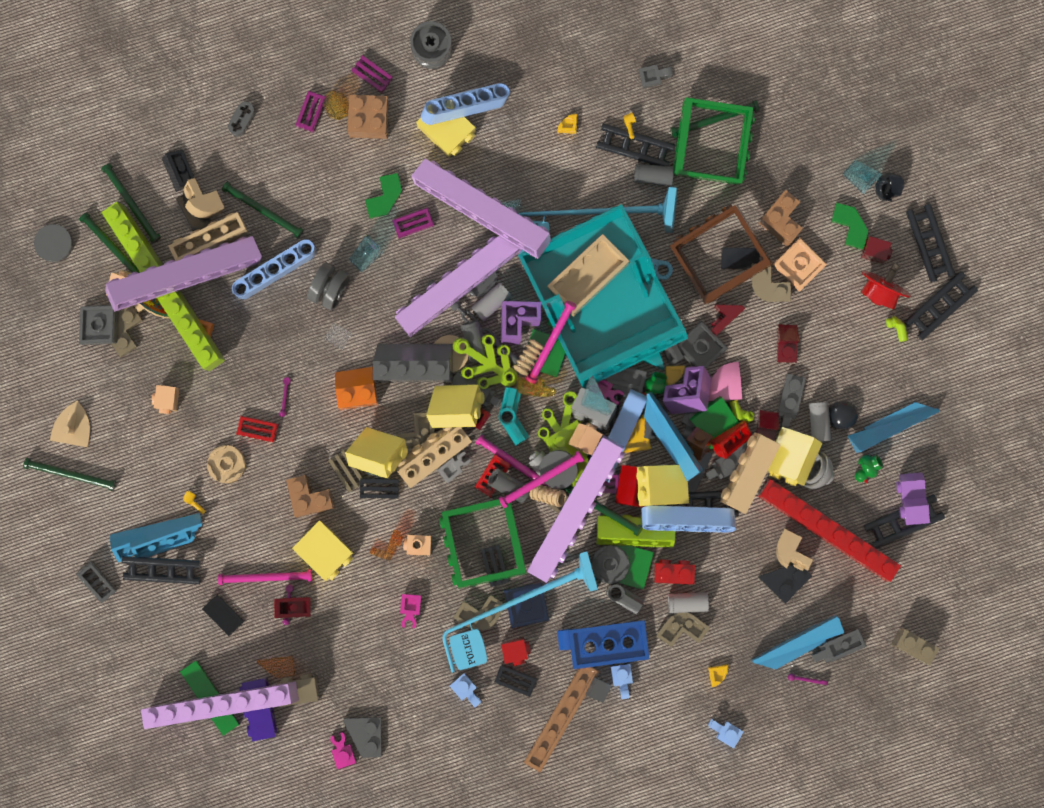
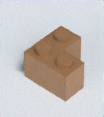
M785 190L762 217L759 224L788 247L803 228L789 217L800 201Z
M304 475L286 480L295 518L335 509L331 490L312 493L308 476Z

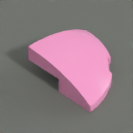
M739 362L728 363L718 368L711 377L709 401H713L719 396L724 400H741L742 387Z

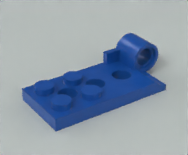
M645 620L557 631L559 650H571L573 669L649 659ZM627 636L632 639V645L628 648L623 645V639ZM607 639L613 641L614 645L611 650L604 648V642ZM589 641L593 642L595 646L591 653L585 650V644Z

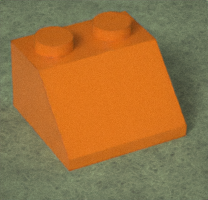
M373 367L335 372L338 409L346 410L378 405L376 384L373 380Z

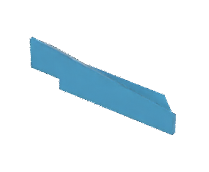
M648 393L644 418L675 463L679 464L686 480L689 481L704 469L653 393Z
M914 402L864 427V431L848 435V438L855 452L859 453L940 412V410Z
M198 513L111 534V550L117 561L121 562L122 556L151 557L191 543L195 538L197 529L202 527L201 515Z
M833 615L751 659V661L755 664L778 669L827 642L826 639L843 634L844 630L838 616Z

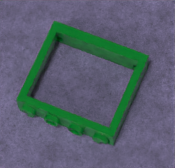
M685 97L682 104L673 175L735 185L742 184L747 175L745 162L749 161L750 151L747 150L748 143H751L753 132H750L751 124H754L755 121L753 107ZM692 107L744 115L735 178L683 170Z
M499 499L442 512V517L439 518L441 529L445 528L446 536H443L445 548L449 547L451 555H447L450 567L453 566L455 574H451L453 585H457L458 589L527 574L511 503L504 510L517 569L464 581L461 576L449 517L502 505Z

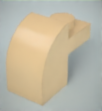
M195 178L187 181L184 186V193L187 199H189L185 205L189 213L204 219L221 214L224 205L217 190L203 195Z
M784 529L776 547V555L779 562L785 568H788L790 562H792L795 568L808 571L813 560L796 551L802 537Z

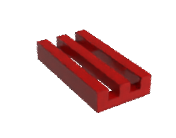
M240 416L236 434L275 443L279 424ZM249 421L262 425L272 426L273 429L268 430L264 428L243 424V422ZM242 428L271 434V438L242 432Z

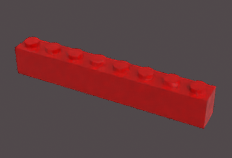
M771 479L766 481L758 493L757 497L884 581L891 582L900 569V564Z

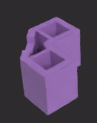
M923 473L899 474L896 489L897 493L901 495L902 507H899L900 518H904L906 525L930 523L929 505L926 499Z

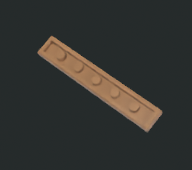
M588 667L577 670L524 760L525 764L541 773L584 700L593 678L598 676L600 672L598 669Z

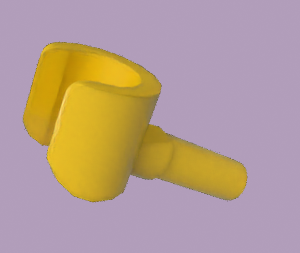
M631 112L624 116V123L628 129L630 139H633L632 124L636 123V119Z
M187 491L183 497L184 501L194 506L201 514H204L206 511L194 501L196 495Z

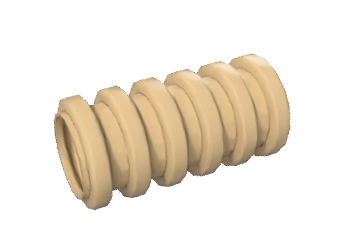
M533 339L529 340L530 344L526 345V350L522 351L523 355L519 356L520 360H517V364L513 366L517 372L524 376H528V371H531V366L535 365L534 361L538 360L537 356L541 354L540 351L544 348L543 345Z
M541 484L530 491V498L561 507L566 500V493L563 490Z

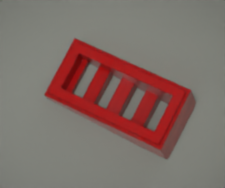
M742 421L715 437L711 445L717 456L727 459L748 441L752 434L746 421Z
M494 455L475 485L476 489L490 498L496 489L488 490L481 484L482 482L488 484V480L485 477L487 475L490 477V469H497L494 463L496 462L503 466L505 473L511 467V464L497 455Z

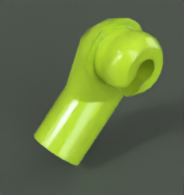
M896 316L887 318L885 321L888 328L894 327L897 330L899 341H907L908 335L905 324Z
M738 400L729 402L732 413L738 421L750 423L754 419V413L741 409Z

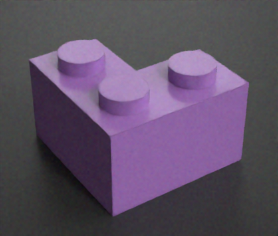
M502 301L501 344H520L522 326L540 325L541 302Z
M688 367L685 369L683 384L665 386L663 403L671 414L707 411L712 378L705 367Z

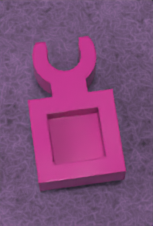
M605 380L591 385L589 389L590 392L604 399H610L617 406L619 402L614 399V396L620 395L623 397L624 395L620 390H611L613 384Z
M402 594L400 613L406 614L402 620V627L405 628L406 621L411 620L413 623L412 628H416L417 621L414 615H420L422 595Z
M344 732L340 733L341 741H337L334 735L330 738L332 744L336 745V749L332 750L337 769L356 763L351 744L345 745L346 734Z

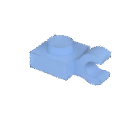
M630 664L612 666L613 685L620 686L621 699L630 698L627 685L633 684Z
M465 673L450 685L462 701L467 697L474 707L482 702L473 692L477 687Z
M713 719L708 723L710 728L719 732L716 738L732 748H735L744 732L725 721L724 725L719 724Z

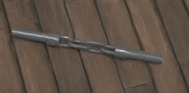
M431 280V281L428 283V286H430V285H431L432 283H434L435 281H434V280ZM455 302L453 305L450 306L454 312L456 310H459L461 312V318L465 322H469L464 317L467 316L466 313H468L474 320H477V318L470 311H463L460 308V302ZM481 327L482 334H486L487 331L494 337V348L498 349L500 345H504L501 344V340L492 331ZM489 337V339L486 338V341H487L488 343H490V342H491V338H490V337ZM505 347L501 349L502 354L506 353ZM510 351L508 355L509 360L516 365V361L520 359Z

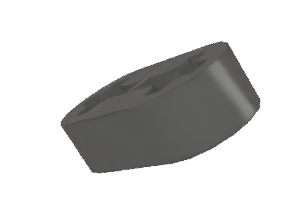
M240 103L228 124V129L233 136L241 137L246 133L255 116V109L251 103ZM249 107L250 113L244 115L242 109ZM241 121L240 126L242 129L235 132L233 126H237Z

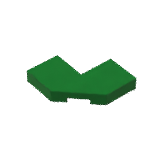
M398 173L379 177L383 196L365 200L370 219L389 215L397 199L401 196L402 188Z
M836 203L831 222L849 227L844 245L863 250L869 230L855 207Z

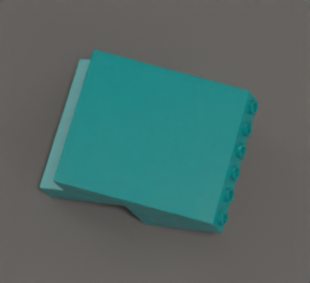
M622 204L612 207L609 211L596 215L592 219L577 224L574 228L561 232L551 238V242L538 259L525 251L518 254L553 329L565 306L560 295L554 296L547 286L603 234L629 260V265L574 317L570 314L558 337L584 389L688 339L680 318L656 276L651 257Z

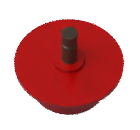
M893 263L885 278L866 270L862 271V274L869 280L860 292L871 299V302L874 304L895 309L900 296L911 297L908 291L892 282L900 268V265L897 263Z

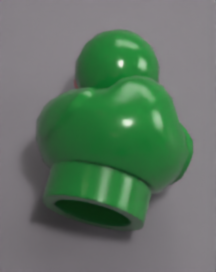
M653 372L652 377L646 380V391L642 394L647 396L648 393L652 392L655 397V394H664L665 386L668 385L666 381L667 376L660 372Z
M877 454L860 457L858 464H861L862 469L856 471L855 479L860 483H868V477L875 478L879 474V470L884 468L881 458Z

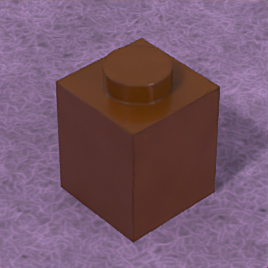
M696 427L686 439V442L694 452L693 455L697 461L700 462L709 451L713 436Z

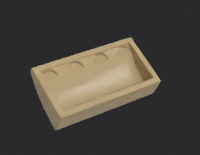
M602 234L560 273L547 288L554 296L560 295L564 306L567 300L577 305L576 309L571 312V315L574 317L629 265V260Z

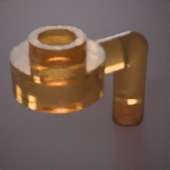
M393 530L387 551L371 547L369 554L391 560L396 546H401L404 537L400 535L401 531Z

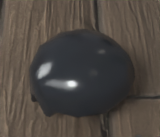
M890 172L881 175L875 184V193L883 201H892L891 198L900 196L904 189L903 177Z
M837 401L829 407L830 425L833 428L845 430L857 423L858 410L851 402Z

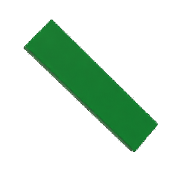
M198 660L180 671L197 698L220 695ZM234 714L211 718L223 736L240 725Z

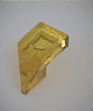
M520 376L516 381L518 393L524 395L549 397L554 396L557 390L546 386L543 378H540L536 384L530 383L526 378Z

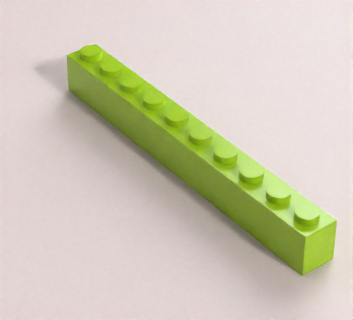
M115 202L101 212L140 273L149 267L163 265L125 205ZM180 290L157 297L203 370L211 371L226 361Z

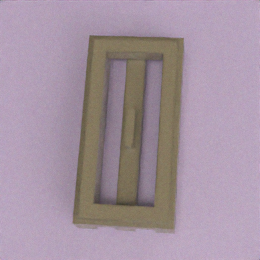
M343 450L332 459H329L328 462L350 493L360 486V478L363 477L357 468L351 467L359 479V482L356 483L341 460V457L344 456L347 461L345 450ZM336 460L338 461V463L340 464V466L352 482V487H350V485L348 484V482L346 481V479L334 463Z

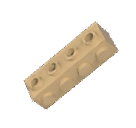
M238 212L231 213L220 221H214L201 230L198 229L191 232L185 238L174 240L168 246L175 261H178L186 255H196L204 249H214L223 243L233 242L249 234V231L241 215Z
M443 427L437 433H432L424 443L416 445L412 452L400 462L396 471L406 484L412 488L472 443V441L461 427Z
M754 433L747 442L748 447L745 453H742L739 457V465L731 473L730 482L721 494L720 502L744 514L747 513L780 447V444L758 433Z

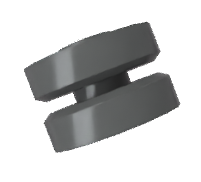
M435 21L419 24L411 34L410 47L412 55L421 67L438 69L450 60L453 52L451 35L448 29L441 23Z
M327 262L323 263L311 283L307 299L315 304L322 301L323 308L330 311L335 310L346 291L350 274L343 270L335 273L333 265Z

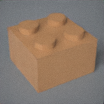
M349 95L347 132L350 138H388L389 100L387 96Z

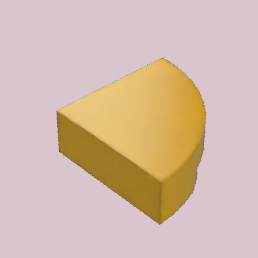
M571 114L563 119L558 126L557 133L576 134L577 114Z
M685 366L665 367L668 385H673L681 379Z
M728 664L708 667L711 687L719 685L725 679L728 673Z

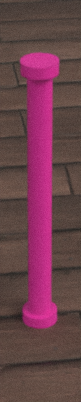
M566 301L565 309L531 373L526 377L528 382L536 384L537 376L572 310H575L577 307L575 303Z
M483 434L477 439V445H482L530 479L534 480L539 477L537 473L485 439Z
M577 451L576 455L504 498L503 496L500 497L501 505L504 508L508 507L509 503L576 463H582L585 461L583 456Z
M312 570L289 573L218 574L219 585L259 581H312Z

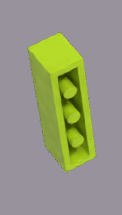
M604 514L597 518L596 545L674 548L675 531L642 529L639 536H636L633 531ZM622 515L636 525H642V516Z

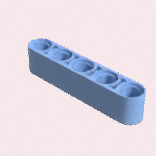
M498 83L429 100L423 108L421 119L425 124L433 125L497 109L505 104L510 90L505 84Z
M310 240L298 242L236 280L232 285L233 293L240 299L251 297L314 258L317 253L315 245ZM305 246H311L312 250L310 253L304 254L302 252ZM290 255L295 256V261L292 264L286 263V259ZM272 266H279V270L277 273H270V269ZM261 275L263 277L262 282L255 284L254 278ZM241 285H245L246 291L243 294H238V288Z
M630 389L608 437L624 446L622 452L647 401L646 395ZM618 462L614 464L613 469H616Z
M645 506L641 509L642 527L645 530L721 533L736 530L735 511L731 508Z

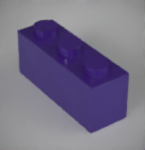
M268 677L241 683L240 691L269 686ZM273 707L244 712L245 718H248L249 721L247 733L249 737H252V742L278 735Z

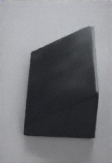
M183 149L165 153L162 157L175 191L184 190L187 181L195 177Z
M185 195L176 198L193 231L201 230L211 223L209 218H198L188 212L185 205L189 199Z
M756 248L721 249V269H749L752 267V263L760 262V254Z
M218 594L202 608L228 636H231L245 622Z

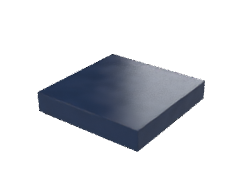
M542 583L504 590L506 602L541 587ZM544 593L507 608L511 628L549 621Z

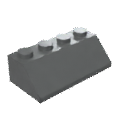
M377 344L373 360V380L376 382H453V344Z

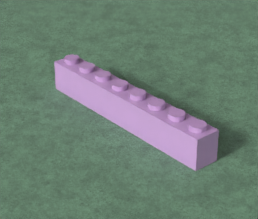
M424 159L412 174L415 185L537 259L551 242L550 233L545 227L535 225L530 218L520 216L512 207H505L497 198H490L482 189H475L467 180H460L452 171H445L435 161L430 162Z
M253 236L248 238L241 237L236 242L230 244L226 242L219 245L218 248H207L199 254H189L178 261L170 260L162 266H152L141 273L133 272L125 278L112 279L106 284V294L115 312L259 264L262 256Z
M493 236L487 241L488 245L482 249L480 247L471 254L472 257L470 259H464L459 262L457 269L453 272H446L441 277L442 280L439 283H432L427 287L426 293L422 296L420 294L415 296L408 307H401L396 312V321L409 337L413 336L515 257L522 249L501 236Z
M605 435L603 436L527 570L528 573L546 583L549 578L554 579L558 572L556 568L558 562L563 563L568 554L565 552L568 545L573 546L577 539V536L574 534L577 529L582 530L587 521L584 519L586 513L593 511L596 505L593 502L597 495L601 497L606 486L603 484L606 478L610 480L615 472V469H613L616 462L620 463L625 455L622 452L624 446Z
M295 681L151 706L142 709L141 714L144 729L293 704L299 701Z

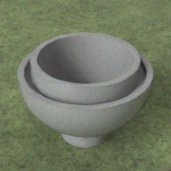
M819 451L804 485L810 489L823 487L830 484L834 479L832 461L821 451Z

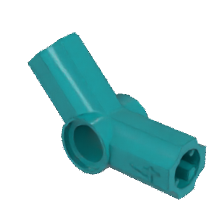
M505 387L499 421L516 446L530 437L516 416L522 391ZM505 412H510L513 415V419L510 422L502 420V415Z

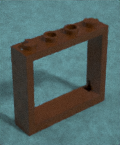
M730 204L724 207L721 214L718 216L715 214L705 219V224L702 226L698 224L689 229V234L678 236L673 240L674 243L670 245L705 304L713 302L773 265L738 205L732 206ZM735 214L763 260L708 293L681 247Z

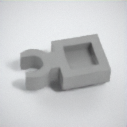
M461 450L455 455L454 459L453 457L436 469L445 482L449 483L462 472L460 467L471 462V459L468 457L462 460V456L466 454L465 451Z

